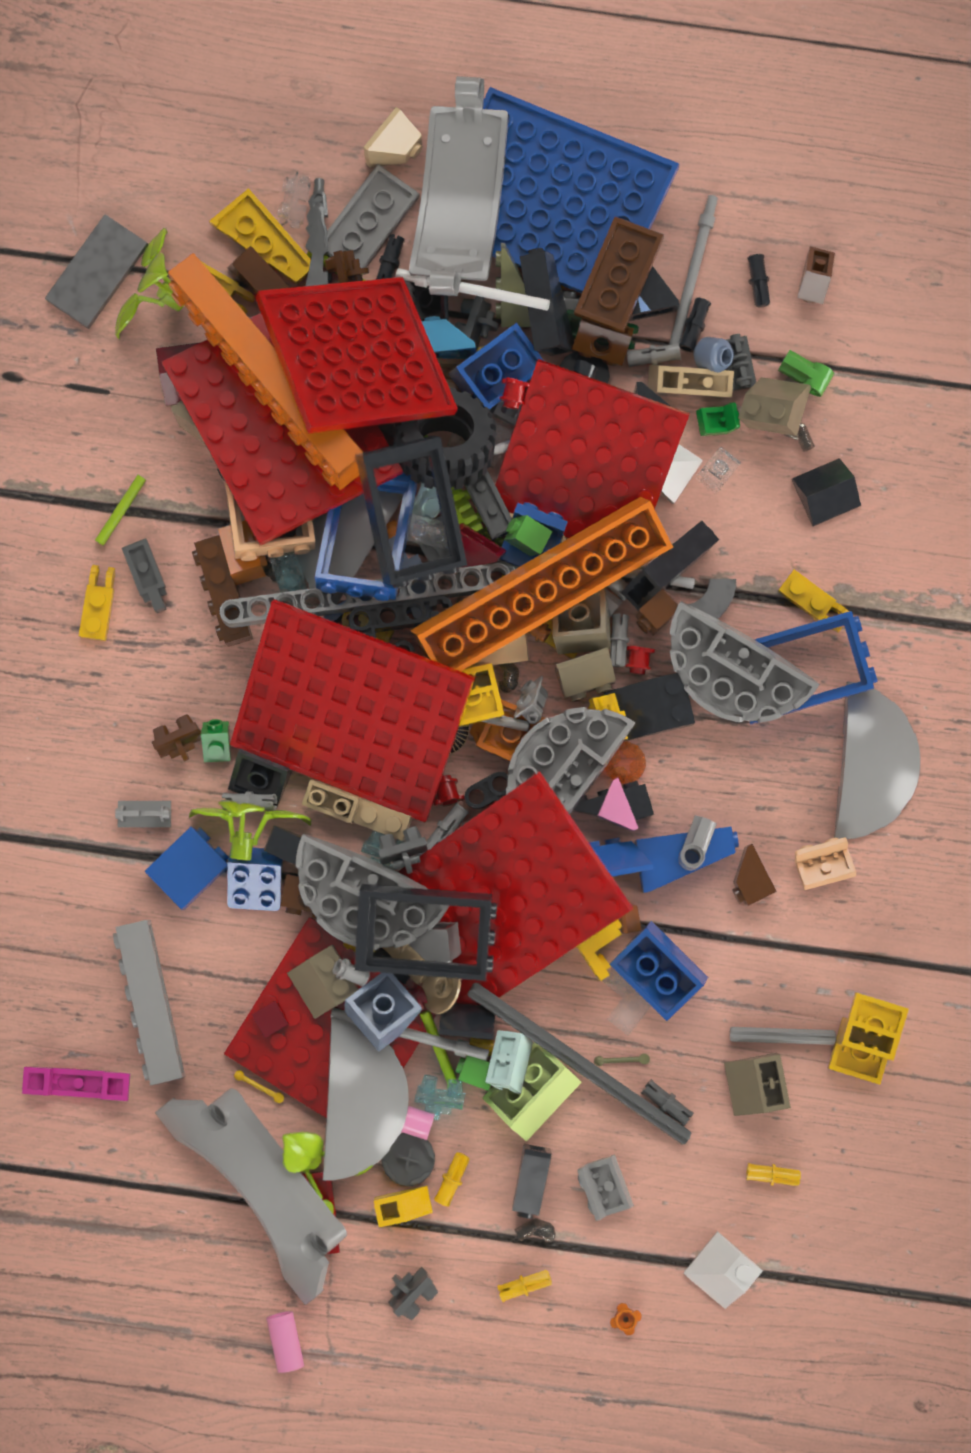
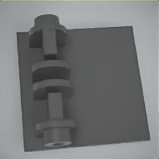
M740 334L731 335L730 339L726 340L733 349L734 357L731 365L726 370L734 371L732 391L751 388L756 383L747 336L741 337Z

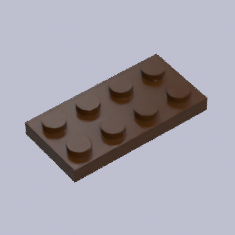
M614 217L575 308V316L624 334L661 247L664 234Z

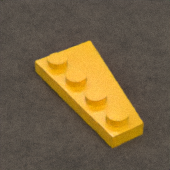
M249 188L209 221L210 225L243 248L247 249L252 246L269 266L296 285L308 276L311 259Z

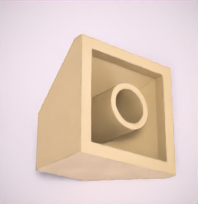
M397 107L363 147L366 165L369 167H376L377 164L387 166L407 163L411 157L413 159L416 158L423 148L421 145V133Z

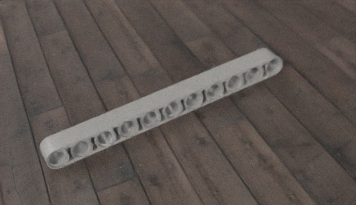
M494 563L459 568V572L448 575L440 572L434 574V578L427 581H418V578L409 580V585L398 588L400 593L396 600L379 601L374 597L370 601H362L359 597H352L347 593H342L346 596L347 600L342 605H336L332 602L331 598L334 594L341 592L325 593L316 588L225 601L221 605L220 616L226 626L236 628L265 624L271 602L274 599L281 602L285 600L290 601L294 607L317 616L351 612L361 606L433 596H445L447 598L468 596L493 583L490 577L491 573L498 571L505 576L510 571L506 565ZM468 575H473L478 579V584L474 587H469L465 584L464 578ZM441 579H448L452 583V588L442 590L438 587L437 583ZM416 582L424 584L426 590L422 594H416L412 591L411 586ZM316 597L319 599L320 604L317 608L310 609L305 605L306 599ZM257 604H262L267 610L264 615L255 616L252 613V608ZM229 608H236L240 611L239 617L234 620L227 619L225 613Z

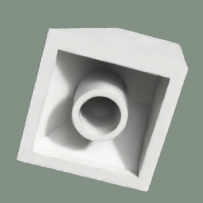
M678 445L660 495L674 504L703 460L681 445Z
M717 1231L683 1274L726 1309L748 1290L762 1273V1270Z

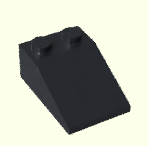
M678 673L656 677L603 692L604 695L615 693L620 711H625V717L635 722V725L627 735L628 739L623 742L695 724L689 695L685 691L684 684Z

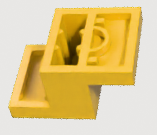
M492 663L477 667L471 665L462 670L461 672L474 676L475 680L459 727L504 716Z
M616 920L577 946V949L600 981L610 975L607 971L610 965L602 954L596 955L595 952L621 935L619 928L622 925L619 920Z
M855 992L848 1018L842 1017L827 1068L880 1085L888 1059L894 1061L909 1009Z

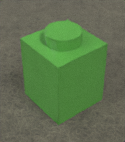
M528 515L513 518L506 529L508 533L504 540L529 556L541 555L552 531Z
M468 1055L466 1059L460 1057L455 1071L460 1074L458 1080L489 1091L491 1084H487L485 1081L490 1061Z

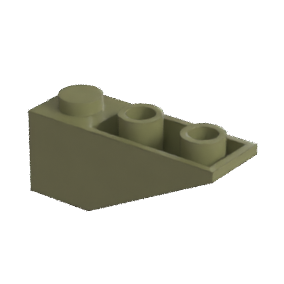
M501 243V251H496V267H501V277H496V289L526 295L523 277L506 244ZM504 301L496 303V319H501V327H511L515 323L519 327H531L527 306Z

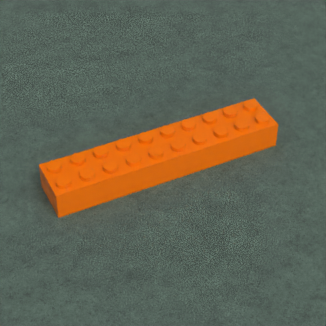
M192 253L168 271L170 278L168 285L173 291L171 296L180 307L184 305L188 309V316L197 327L201 325L206 331L204 335L211 345H218L223 351L221 355L229 366L233 364L240 371L238 376L246 386L249 384L253 386L256 390L254 394L263 406L268 404L273 410L271 414L280 426L285 424L290 430L288 435L297 446L301 444L306 449L305 455L314 466L318 464L323 469L322 475L331 486L335 484L341 490L357 478L359 471L355 454L363 452L343 429L308 434L275 348L198 257Z
M639 497L413 628L411 632L426 658L462 671L673 548V545L651 501Z

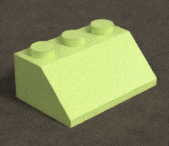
M534 1042L521 1094L514 1093L507 1088L499 1090L492 1087L482 1099L513 1131L527 1142L581 1084V1081L559 1059Z

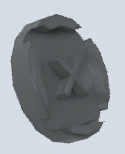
M400 1133L390 1147V1151L382 1158L385 1174L393 1182L405 1186H414L422 1183L430 1176L435 1165V1153L432 1144L428 1140L406 1133Z

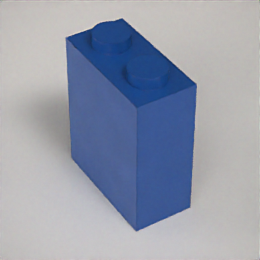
M191 826L145 870L147 875L181 910H185L227 869L226 860L229 856L219 846L215 849L208 842L211 837L201 827L196 830Z

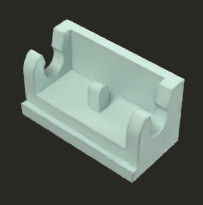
M498 1030L485 1082L499 1090L507 1088L514 1093L521 1094L533 1041L522 1033Z

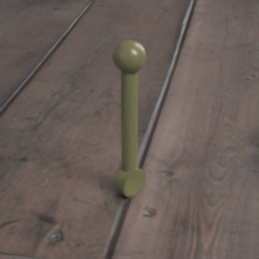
M645 1053L638 1057L603 1058L602 1056H597L594 1059V1064L599 1067L606 1063L640 1062L647 1064L650 1061V1057Z

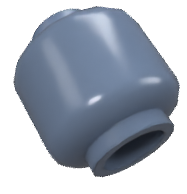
M704 337L697 343L694 349L695 363L701 369H709L719 373L726 370L733 361V349L729 342L722 338Z

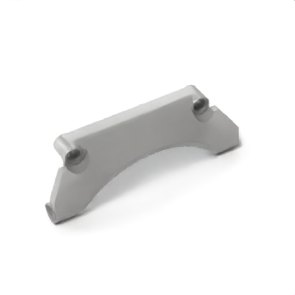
M232 1088L227 1090L209 1106L203 1100L171 1099L157 1110L155 1114L178 1142L206 1159L241 1194L266 1231L274 1247L284 1279L304 1305L311 1302L324 1290L323 1285L329 1264L324 1255L347 1236L343 1224L337 1220L300 1172L291 1173L285 1169L282 1148L246 1104L238 1091Z

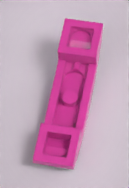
M24 1067L22 1094L129 1101L130 1073L72 1068Z

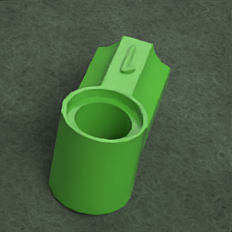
M789 350L778 369L779 372L798 383L810 385L809 393L817 397H822L834 376L833 370L819 362L812 363Z

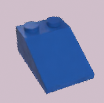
M515 323L454 368L448 375L461 393L464 391L470 393L473 399L478 398L484 403L483 408L491 409L501 401L499 400L500 396H503L505 384L502 383V379L509 377L527 382L532 378L538 359L543 360V358L537 351H534L533 344L519 325Z

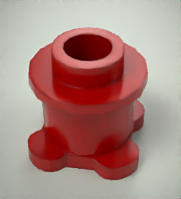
M509 377L502 379L505 388L503 396H500L499 400L504 402V407L518 410L519 406L526 403L523 400L525 391L530 387V383Z
M633 645L627 646L626 650L630 651L628 664H625V667L630 668L629 673L645 675L646 670L651 671V667H649L650 655L655 653V649Z
M451 775L442 776L437 791L438 800L434 801V806L446 807L465 800L464 795L458 794L457 778H452Z

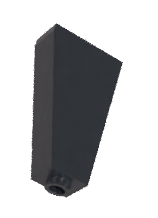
M543 248L531 249L528 251V255L520 256L525 294L550 300L548 311L528 307L534 351L550 356L575 351L572 350L575 341L554 256L544 251Z
M701 520L673 543V548L659 555L644 567L621 593L639 611L659 591L665 590L705 555L720 539Z

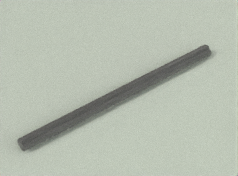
M474 983L469 988L467 995L671 1138L682 1145H685L690 1139L691 1131L480 984Z

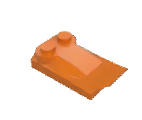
M501 699L504 716L514 718L517 706ZM520 715L516 718L526 720V718L523 715ZM485 722L473 723L469 733L473 736L476 747L511 761L516 747L528 732ZM530 723L529 731L538 723Z

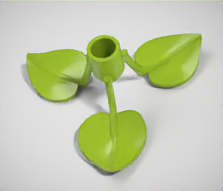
M163 228L151 240L144 251L141 266L146 267L148 265L137 289L141 293L155 284L159 287L156 295L160 299L138 296L136 293L130 296L120 309L116 320L115 333L118 339H120V332L132 320L138 305L143 301L158 304L161 307L166 304L178 312L184 307V305L180 307L171 296L173 291L168 285L170 279L167 277L168 273L165 268V256L160 252L165 234L168 233L166 228Z
M219 801V805L227 810L196 808L191 809L189 813V818L202 814L219 816L226 820L230 832V858L239 860H251L253 845L257 846L260 834L266 822L270 819L298 818L311 826V819L299 813L285 810L265 811L254 837L251 838L252 833L244 832L245 813L264 811L263 807L250 803L239 804L233 801ZM240 816L239 831L235 832L232 817Z
M310 1132L282 1135L284 1146L283 1165L285 1169L291 1173L303 1171L311 1187L322 1199V1195L309 1171L310 1169H316L321 1163V1157H324L322 1138ZM371 1165L370 1167L366 1168L365 1170L360 1171L357 1175H361V1174L367 1172V1171L370 1170L373 1166ZM322 1200L333 1213V1204L329 1200Z

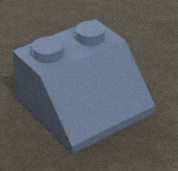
M392 973L379 974L345 999V1013L378 1052L398 1038L422 1010V1007Z

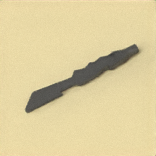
M316 178L314 179L313 195L308 201L310 210L306 216L309 224L306 227V231L310 237L305 248L312 253L306 286L328 284V271L323 272V257L328 253V232L325 225V218H328L327 198L324 192V179Z

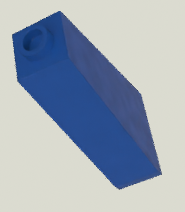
M732 826L716 828L703 863L692 871L682 868L678 861L679 853L682 850L688 832L635 840V845L653 863L654 867L652 870L639 872L642 893L651 892L736 853L735 848L739 847L737 832H732ZM686 851L685 860L690 864H696L698 862V855L694 851Z

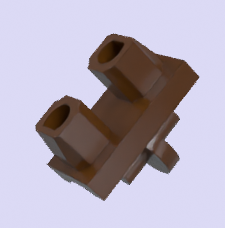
M353 250L333 252L334 256L325 260L327 271L329 273L337 272L339 282L336 283L363 281L362 275L369 274L368 268L360 267L359 259H355Z
M188 714L176 720L179 729L172 733L169 732L166 725L153 729L154 741H152V744L161 758L170 755L171 759L181 755L184 762L189 760L187 752L196 748L194 743L201 740V730Z

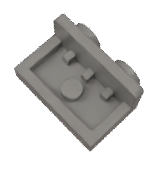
M615 1155L587 1163L578 1169L579 1184L585 1190L588 1198V1208L594 1214L596 1221L603 1219L607 1215L627 1210L634 1206Z

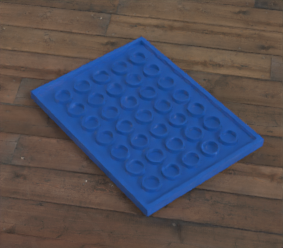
M489 87L484 98L483 109L505 110L508 112L504 174L492 256L496 258V251H501V243H505L517 267L521 268L520 256L528 255V251L531 249L543 248L544 251L554 256L560 284L582 294L614 217L651 229L679 169V163Z

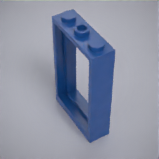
M404 473L378 486V491L403 494L392 551L395 570L402 569L417 483L411 480V475L406 476ZM342 505L329 510L315 573L316 589H320L325 593H347L352 597L369 596L379 601L396 600L398 588H393V585L381 581L329 574Z
M852 611L754 639L769 648L837 627H845L860 682L812 695L798 709H793L783 715L874 689L873 683L878 682L874 667L868 668L866 658L870 657L866 641H860L858 632L863 630L859 616L853 617ZM749 721L751 725L759 723L758 721Z

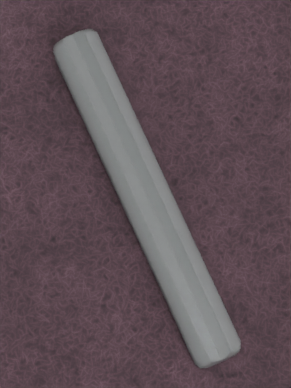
M731 1027L729 1032L730 1040L733 1042L834 1045L836 1042L834 1030Z

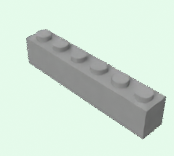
M143 920L115 927L117 933L113 934V940L116 949H120L122 959L119 960L121 974L126 975L128 985L125 986V994L128 1002L132 1001L134 1009L130 1013L131 1021L134 1028L138 1027L140 1038L136 1039L139 1054H144L146 1063L142 1065L144 1078L150 1081V1085L185 1077V1071L151 920Z

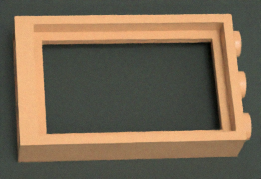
M225 482L235 559L241 558L242 561H251L257 559V556L268 555L270 558H277L289 552L302 555L315 549L312 520L301 525L303 536L273 539L259 546L257 541L244 543L240 508Z

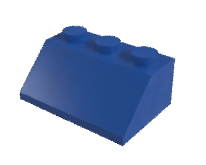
M619 837L604 840L605 845L600 846L599 841L589 842L612 877L654 869L653 863L632 841L621 842Z
M652 921L610 963L666 1021L705 985L709 978Z

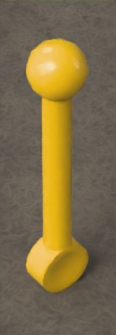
M241 1070L234 1073V1078L237 1081L242 1080L274 1098L276 1103L284 1101L283 1093L271 1091L246 1077Z

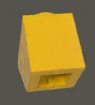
M427 1185L376 1196L373 1200L379 1228L407 1222L433 1213Z

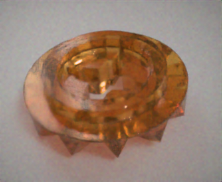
M628 741L622 742L604 769L612 780L618 778L621 784L634 782L644 773L646 767L645 754L638 745ZM620 752L626 758L636 759L629 764V774L624 766L614 767V765L621 761Z

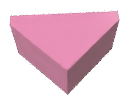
M617 778L611 782L597 817L627 830L634 831L638 829L620 781Z

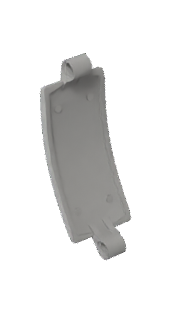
M457 76L455 83L456 107L433 106L430 111L422 195L409 272L411 276L430 277L429 292L432 295L457 296L461 279L486 281L489 276L501 201L508 112L505 110L483 109L484 79L481 77Z

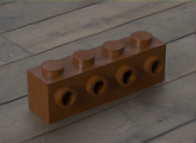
M220 535L195 542L196 550L192 551L196 566L201 565L204 574L199 576L203 590H209L211 600L207 601L211 615H216L219 625L215 626L219 641L224 640L225 644L230 647L253 640L250 626L231 628L222 622L220 616V607L225 601L241 598L238 587L231 577ZM229 608L225 613V617L229 620H234L240 615V611L236 608Z

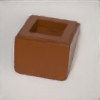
M632 905L634 909L619 918L622 925L620 928L622 934L641 930L637 905Z

